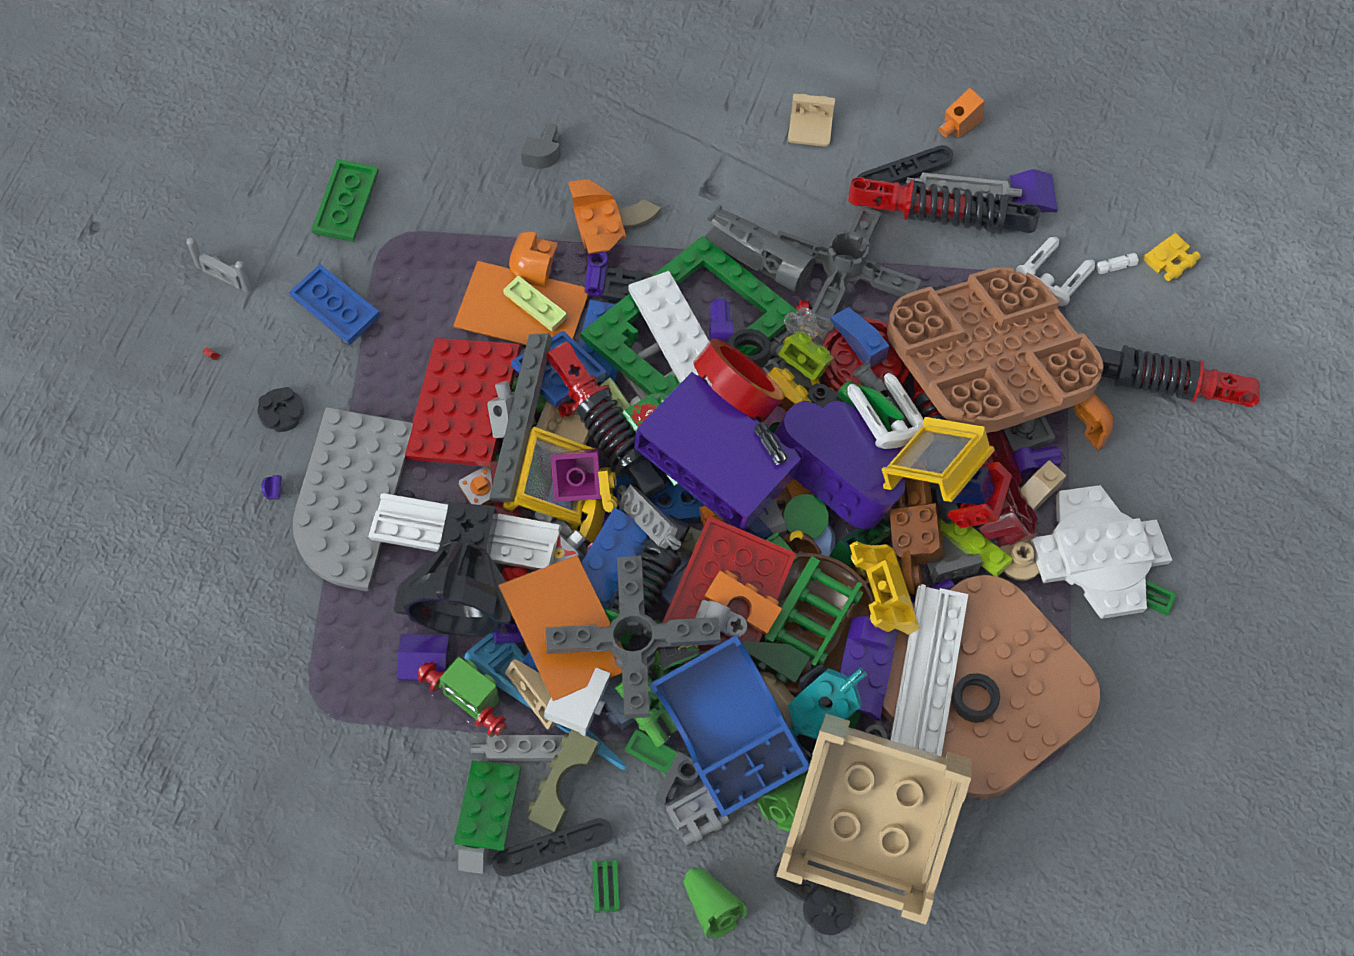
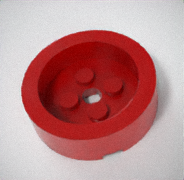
M863 318L877 329L889 345L887 358L871 367L876 377L881 378L883 383L884 375L891 373L898 379L902 387L905 388L910 370L888 339V324L875 319ZM836 329L828 335L823 345L834 359L821 376V380L824 385L832 387L838 392L848 381L862 385L858 377L853 376L852 373L863 363Z
M715 338L711 339L693 361L698 374L703 379L708 377V380L712 383L711 388L732 406L754 419L758 415L761 421H765L784 399L779 386L762 368L745 354L724 341Z

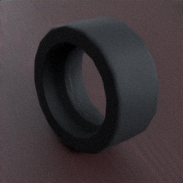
M742 329L730 336L728 344L734 348L742 345H753L761 349L762 352L760 354L747 357L760 368L767 365L770 358L771 345L770 340L765 334L754 329Z
M974 673L962 677L956 684L952 702L959 716L975 723L983 722L992 717L999 706L1001 696L994 680L987 675ZM970 685H977L987 690L991 699L989 706L980 711L967 707L962 701L964 689Z

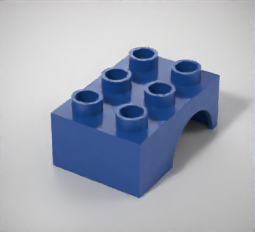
M739 634L649 684L651 690L660 699L679 730L692 757L693 765L722 817L809 769L811 762Z

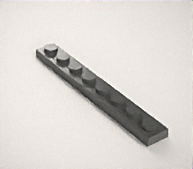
M549 333L529 334L489 497L493 502H514L548 358L546 353L550 351L553 337Z

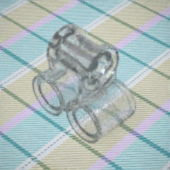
M807 307L799 309L796 313H787L784 318L785 326L793 334L797 331L809 335L812 342L818 346L824 345L826 338L834 329V324L831 320L825 317L817 318Z

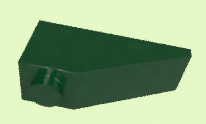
M883 519L875 528L868 530L858 528L840 539L829 557L839 560L850 568H854L856 566L851 559L852 551L850 545L856 541L866 545H882L892 536L891 526Z

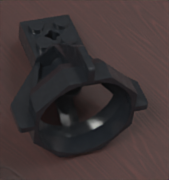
M449 502L439 550L399 584L394 605L396 614L408 615L412 622L442 634L472 637L487 635L500 630L501 624L511 623L512 614L498 585L506 581L490 557L498 518L495 506ZM442 601L454 602V603H457V605L445 603V602H442Z

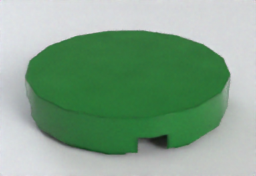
M801 494L793 497L786 503L782 511V517L788 533L802 531L814 539L825 531L828 524V511L825 504L819 498L810 494Z

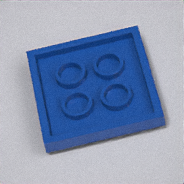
M562 331L553 336L550 350L567 341L589 375L596 377L597 383L606 378L607 371L567 333ZM524 353L514 358L511 362V366L518 373H520ZM547 359L540 394L556 408L571 399L568 395L570 390Z

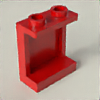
M999 462L982 465L966 484L967 487L960 509L949 511L948 517L960 528L998 521L1012 475Z

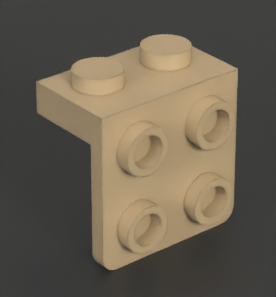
M794 93L788 141L804 145L829 146L835 98Z
M546 401L536 427L586 445L590 434L589 430L585 428L584 423L580 421V416L561 417L558 411L559 406L554 408ZM539 439L536 440V444L544 453L558 454L570 451Z

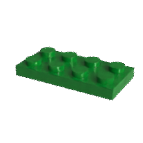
M337 159L312 227L313 234L351 242L355 241L379 173L378 167Z
M472 760L454 836L455 845L504 851L521 766Z

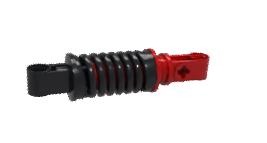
M567 341L547 352L546 356L549 363L570 390L568 392L570 398L576 402L572 411L580 416V421L589 430L590 436L594 437L595 443L604 452L605 458L609 459V464L616 466V476L622 477L627 475L633 485L648 499L663 491L665 484L660 475L648 461L649 459L634 448L636 432L622 414V407H617V400H612L610 388L607 385L599 387L596 377L589 375Z
M1124 345L1121 351L1095 346L1103 361L1101 376L1114 379L1116 387L1129 388L1134 379V389H1139L1141 385V390L1147 391L1150 385L1151 393H1155L1158 388L1159 394L1163 395L1166 392L1168 396H1173L1176 391L1177 398L1182 397V399L1190 400V402H1195L1197 397L1201 396L1207 400L1214 399L1245 407H1253L1260 401V382L1256 378L1220 372L1217 369L1206 370L1204 369V362L1201 360L1186 361L1184 358L1177 359L1175 356L1169 358L1168 355L1152 354L1150 351L1143 353L1141 349L1136 350L1127 345Z

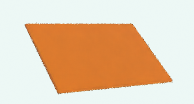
M477 261L453 327L522 345L527 344L529 334L549 333L553 337L564 331L572 339L574 338L588 294L584 291L585 287L548 278L545 287L530 284L567 313V319L552 332L504 295L503 289L516 278L511 269Z
M577 555L498 585L553 701L586 688L595 668L609 672V678L622 673V668L616 665V660L610 650L547 654L546 627L579 625L609 627L611 625ZM618 641V646L622 648L620 641Z

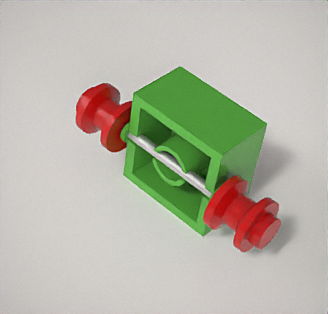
M458 657L446 671L438 672L436 670L437 664L433 661L430 663L426 662L419 668L417 673L419 675V682H429L432 692L442 688L446 697L476 719L475 725L478 728L483 725L488 728V736H499L506 728V717L503 715L496 717L493 714L494 707L499 702L498 690L495 685L496 681L488 674L483 676L479 673L477 666L468 659L464 661Z

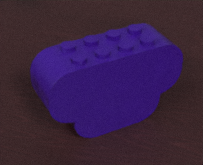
M833 401L822 408L811 402L796 403L786 413L773 433L780 439L782 444L787 448L794 449L801 458L794 479L856 528L865 530L875 528L905 490L904 477L892 490L883 488L885 479L882 468L887 467L899 454V447L890 449L877 447L875 444L877 439L859 411L850 404Z

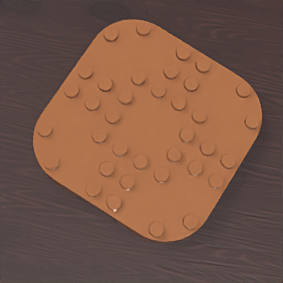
M991 268L969 275L968 281L936 291L932 287H927L908 293L895 302L888 320L887 335L891 345L941 415L947 421L983 426L986 433L999 431L1088 400L1095 393L1103 371V361L1098 350L1084 333L1077 334L1058 310L1060 302L1050 289L1034 275L1028 272L1026 275L1014 272V268Z
M982 575L967 578L950 589L951 591L968 594L941 756L946 757L947 752H951L972 759L971 781L965 798L972 797L987 800L998 797L1010 790L1034 768L1080 735L1089 726L1098 710L1100 688L1095 673L1087 662L1016 585L999 577ZM900 630L897 633L886 695L881 712L892 726L909 635ZM980 673L987 675L995 681L1001 698L999 706L991 718L983 722L974 723L963 719L957 714L953 707L952 696L956 684L962 677L968 674ZM970 685L962 693V701L970 709L980 711L986 709L990 704L989 693L980 686Z

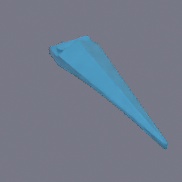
M490 633L466 652L464 659L473 662L478 670L482 672L483 676L485 674L491 676L496 681V686L532 709L505 674L513 660L517 659L522 662L525 658L515 643L495 644L493 633ZM560 724L556 725L566 733H570L572 730ZM588 729L586 736L601 743L597 753L621 770H625V763Z

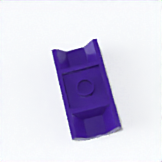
M868 616L852 617L840 673L847 676L850 674L851 676L860 667L863 669L862 673L864 671L867 673V676L857 684L862 706L856 711L868 714L874 720L879 721L886 695L898 630L893 629L890 632H886L879 627H875Z

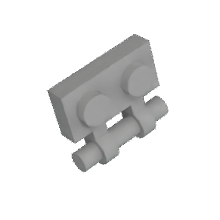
M706 786L666 807V811L678 831L685 827L688 828L690 833L682 837L686 846L694 841L697 843L703 840V836L712 831H719L724 824L729 822L727 815L724 817L722 815L719 817L715 815L714 811L718 808ZM706 816L709 822L698 828L695 822Z

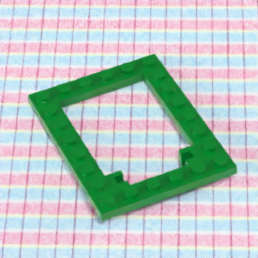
M701 236L651 276L669 271L678 286L701 266H705L764 313L747 329L758 330L765 334L769 340L794 321L799 314L798 310L704 236ZM628 294L580 332V338L648 395L664 392V394L669 396L680 384L676 375L674 377L669 374L664 377L630 349L638 337V330L630 323L638 318L641 312L631 294ZM742 345L736 348L747 356H752L759 350L758 347L753 345Z

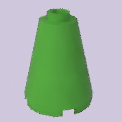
M808 770L765 793L758 800L757 804L765 818L769 821L773 818L778 822L776 827L788 832L791 830Z
M692 868L685 874L683 884L702 931L708 939H710L711 935L714 939L726 935L738 926L735 921L740 916L742 919L745 918L748 912L745 903L705 869Z

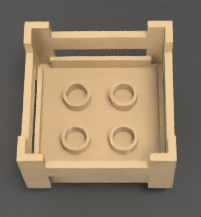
M826 714L818 735L777 877L801 884L802 880L806 879L902 910L901 917L926 925L962 802L964 803L971 781L972 759L951 752H947L946 757L932 754L849 728L850 721ZM810 860L903 890L904 895L807 865L808 861Z

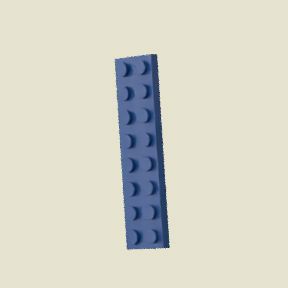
M616 508L610 513L581 562L604 610L609 606L614 593L618 591L617 557L636 556L637 552H641V542L643 540L650 541L651 539L633 518ZM528 651L522 663L539 672Z

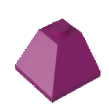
M599 449L574 450L551 455L554 502L601 499L598 471L601 469Z

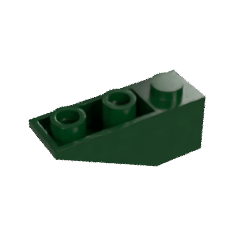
M743 641L750 656L756 660V666L764 671H767L769 668L776 672L775 677L785 684H788L789 681L792 683L796 682L810 659L808 655L790 644Z

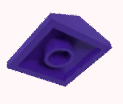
M1031 169L1010 176L1011 188L1022 189L1021 198L1012 197L1013 202L1036 205L1039 207L1040 213L1057 212L1058 208L1052 174Z
M401 634L398 649L397 680L418 681V670L426 662H435L438 672L446 671L449 635Z

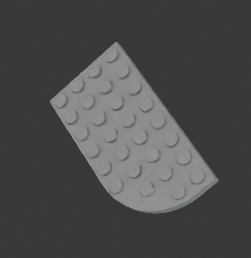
M326 407L293 517V534L300 555L308 567L326 581L338 586L369 592L383 542L371 540L368 536L375 512L379 508L381 493L392 495L397 493L406 461L405 452L413 423Z

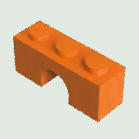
M727 570L724 573L719 571L703 598L720 603L726 607L730 600L734 598L744 599L750 607V613L746 619L747 624L766 635L782 610L778 606L779 602L768 595L766 598L762 597L757 593L758 589L749 583L745 585L736 581L738 577Z

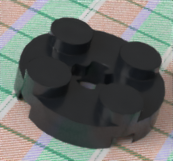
M290 387L271 390L262 395L258 400V415L261 423L266 428L269 427L276 432H286L295 428L304 414L301 398ZM278 407H286L284 413L279 414V411L275 413Z
M821 884L814 887V890L806 896L803 904V914L806 922L816 932L825 935H835L848 929L854 913L850 894ZM827 902H831V906L834 907V911L831 912L830 916H828L827 912H823V907L827 906Z

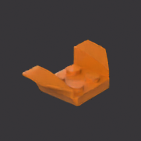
M589 179L568 182L572 194L574 215L583 247L588 250V254L610 251L617 242L626 240L623 223L613 195Z

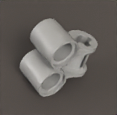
M702 600L695 619L719 617L720 633L724 635L735 636L739 634L741 636L747 630V622L744 617L730 611V608L720 603ZM731 622L735 625L734 629L730 626Z

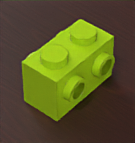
M799 331L788 338L778 353L788 364L794 366L812 381L821 377L834 359L825 347L816 345L812 342L809 335Z

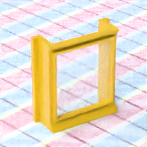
M925 417L920 430L887 467L882 468L885 479L883 488L892 490L903 477L938 483L943 500L952 502L995 451L994 447L989 446L985 427Z
M533 427L530 430L514 502H504L503 508L512 511L520 505L566 521L573 531L577 530L578 526L581 525V510L585 500L554 502L551 455L594 448Z

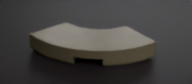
M641 199L637 204L630 207L617 206L624 230L639 225L644 226L654 220L661 212V207L645 199Z

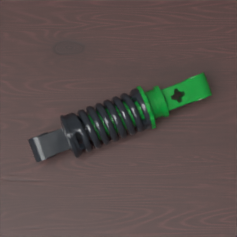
M669 514L667 518L678 528L675 537L682 543L691 525ZM643 540L640 547L641 552H637L636 556L642 557L644 614L650 617L648 613L654 611L653 605L658 604V598L663 595L662 590L667 588L666 582L672 579L670 573H675L682 564V561L675 554L677 550H673L670 545L665 549L653 541ZM617 588L618 591L614 593L613 598L610 600L609 606L604 610L610 623L620 616L619 588ZM624 633V636L619 640L622 647L629 646V640L632 635L641 636L642 633Z

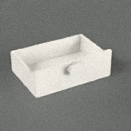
M595 668L586 688L555 701L551 698L544 712V718L585 736L594 715H600L605 702L601 701L609 683L610 673Z

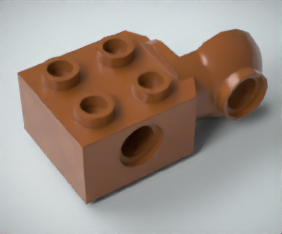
M936 503L890 510L893 549L898 562L901 563L900 569L908 593L916 596L918 586L923 585L922 572L919 565L937 562L945 556L942 522Z

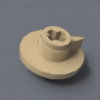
M1031 539L1014 545L1008 544L1000 547L1001 550L1013 558L1012 564L1003 571L1008 577L1026 581L1040 573L1034 558L1033 547L1029 543Z

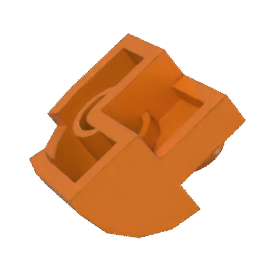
M523 232L519 234L509 259L511 271L516 277L520 276L527 283L545 287L551 273V264L558 249V243L537 238L536 232Z
M1094 393L1088 400L1074 405L1073 410L1076 412L1075 415L1087 427L1083 435L1099 451L1107 443L1114 423L1110 409Z

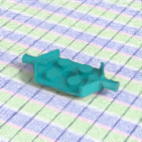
M861 667L851 676L850 674L847 676L832 669H827L788 705L793 722L791 729L797 737L799 734L817 740L826 714L846 719L853 712L859 710L862 702L857 684L867 676V673L865 671L862 673L863 669ZM828 697L831 699L833 706L830 708L823 707L820 699Z

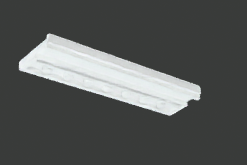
M381 493L379 508L375 512L368 537L375 541L437 552L440 546L448 504ZM498 514L490 557L495 563L533 570L550 566L562 527L559 524Z
M922 584L918 586L914 611L920 629L909 634L891 741L939 756L942 755L968 594L941 588L940 590L932 589Z

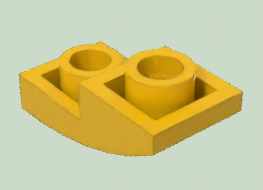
M602 497L601 499L585 500L581 510L587 515V518L582 522L579 532L586 538L585 541L588 543H593L602 529L605 515Z

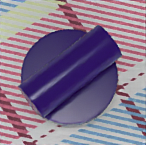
M273 475L263 480L261 491L267 499H280L281 475Z

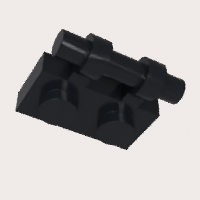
M622 266L617 268L609 267L608 275L616 277L606 278L603 300L621 301L630 294L628 290L630 284L650 278L652 274L644 273V270L639 269L637 271L626 270ZM623 278L633 279L635 281L624 280Z

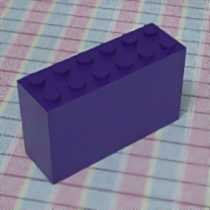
M693 372L637 428L634 448L723 521L743 531H746L791 482L796 475L801 460L794 449L787 448L773 434L781 445L780 449L784 450L788 456L785 463L776 465L772 459L773 455L768 453L761 442V437H758L754 431L755 426L760 422L754 418L751 419L732 406L708 385L706 379H703L700 375L697 376Z

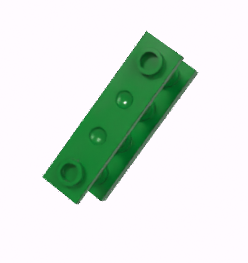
M811 556L782 606V610L764 637L765 643H775L776 641L780 643L782 641L813 659L811 669L818 664H824L829 655L826 653L828 646L852 604L857 605L864 593L860 591L862 583L859 581L855 588L851 589L822 573V569L819 568L820 560ZM811 580L814 582L817 580L848 597L842 610L810 593V589L807 587ZM799 601H807L836 617L837 619L832 628L829 630L798 613L796 606ZM794 621L825 638L820 649L816 650L787 634V630L784 629L786 623Z

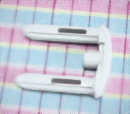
M1048 238L1024 265H1019L1016 268V272L1024 275L1028 272L1035 276V271L1059 246V238ZM1092 259L1084 261L1061 288L1057 285L1055 287L1051 286L1054 283V278L1050 274L1046 273L1038 279L1054 294L1060 302L1059 306H1065L1070 301L1069 297L1095 269V261Z
M891 373L884 375V384L912 425V428L908 429L903 420H897L891 425L893 431L888 432L861 389L855 384H850L847 388L848 395L877 439L875 442L877 447L890 449L906 446L923 426V417L898 379Z

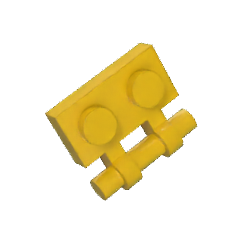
M1175 232L1145 254L1143 260L1158 274L1165 270L1167 273L1164 274V278L1167 281H1171L1173 278L1177 279L1180 277L1185 269L1192 268L1196 261L1201 258V255L1197 251L1187 254L1190 246ZM1177 259L1180 261L1178 265L1173 264Z
M606 467L598 471L600 495L602 496L603 509L607 512H612L619 503L618 499L613 496V488L617 486L615 472H611V467Z

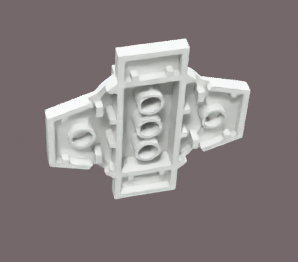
M1101 485L1059 491L1056 495V514L1059 524L1052 535L1035 537L1029 541L1033 547L1034 558L1043 583L1065 580L1071 585L1075 583L1081 586L1085 591V598L1101 619L1144 612L1147 609L1146 574L1151 567L1167 565L1172 561L1157 520L1141 522L1140 518L1132 519L1126 514L1121 513Z

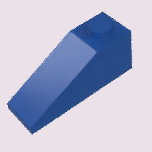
M848 307L830 317L831 322L863 364L869 362L871 368L887 358L889 349L887 342L876 328Z

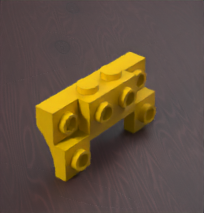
M858 541L850 545L852 551L851 559L855 566L866 570L875 597V602L869 604L870 619L873 625L886 632L897 629L907 635L920 629L894 549L888 545H866Z

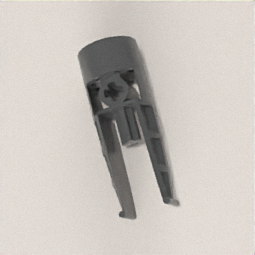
M721 205L707 218L714 226L705 235V238L755 271H760L794 293L798 292L806 283L815 265L816 258L786 243L768 230L733 213L722 210Z

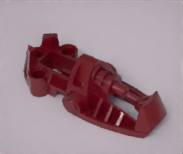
M1002 430L986 433L989 446L994 447L995 451L983 465L999 462L1012 477L999 520L986 523L979 529L987 540L996 538L998 547L1008 544L1014 545L1021 541L1034 539L1037 536L1038 519L1034 510L1028 504L1027 499L1022 496L1020 490L1023 482L1022 476Z

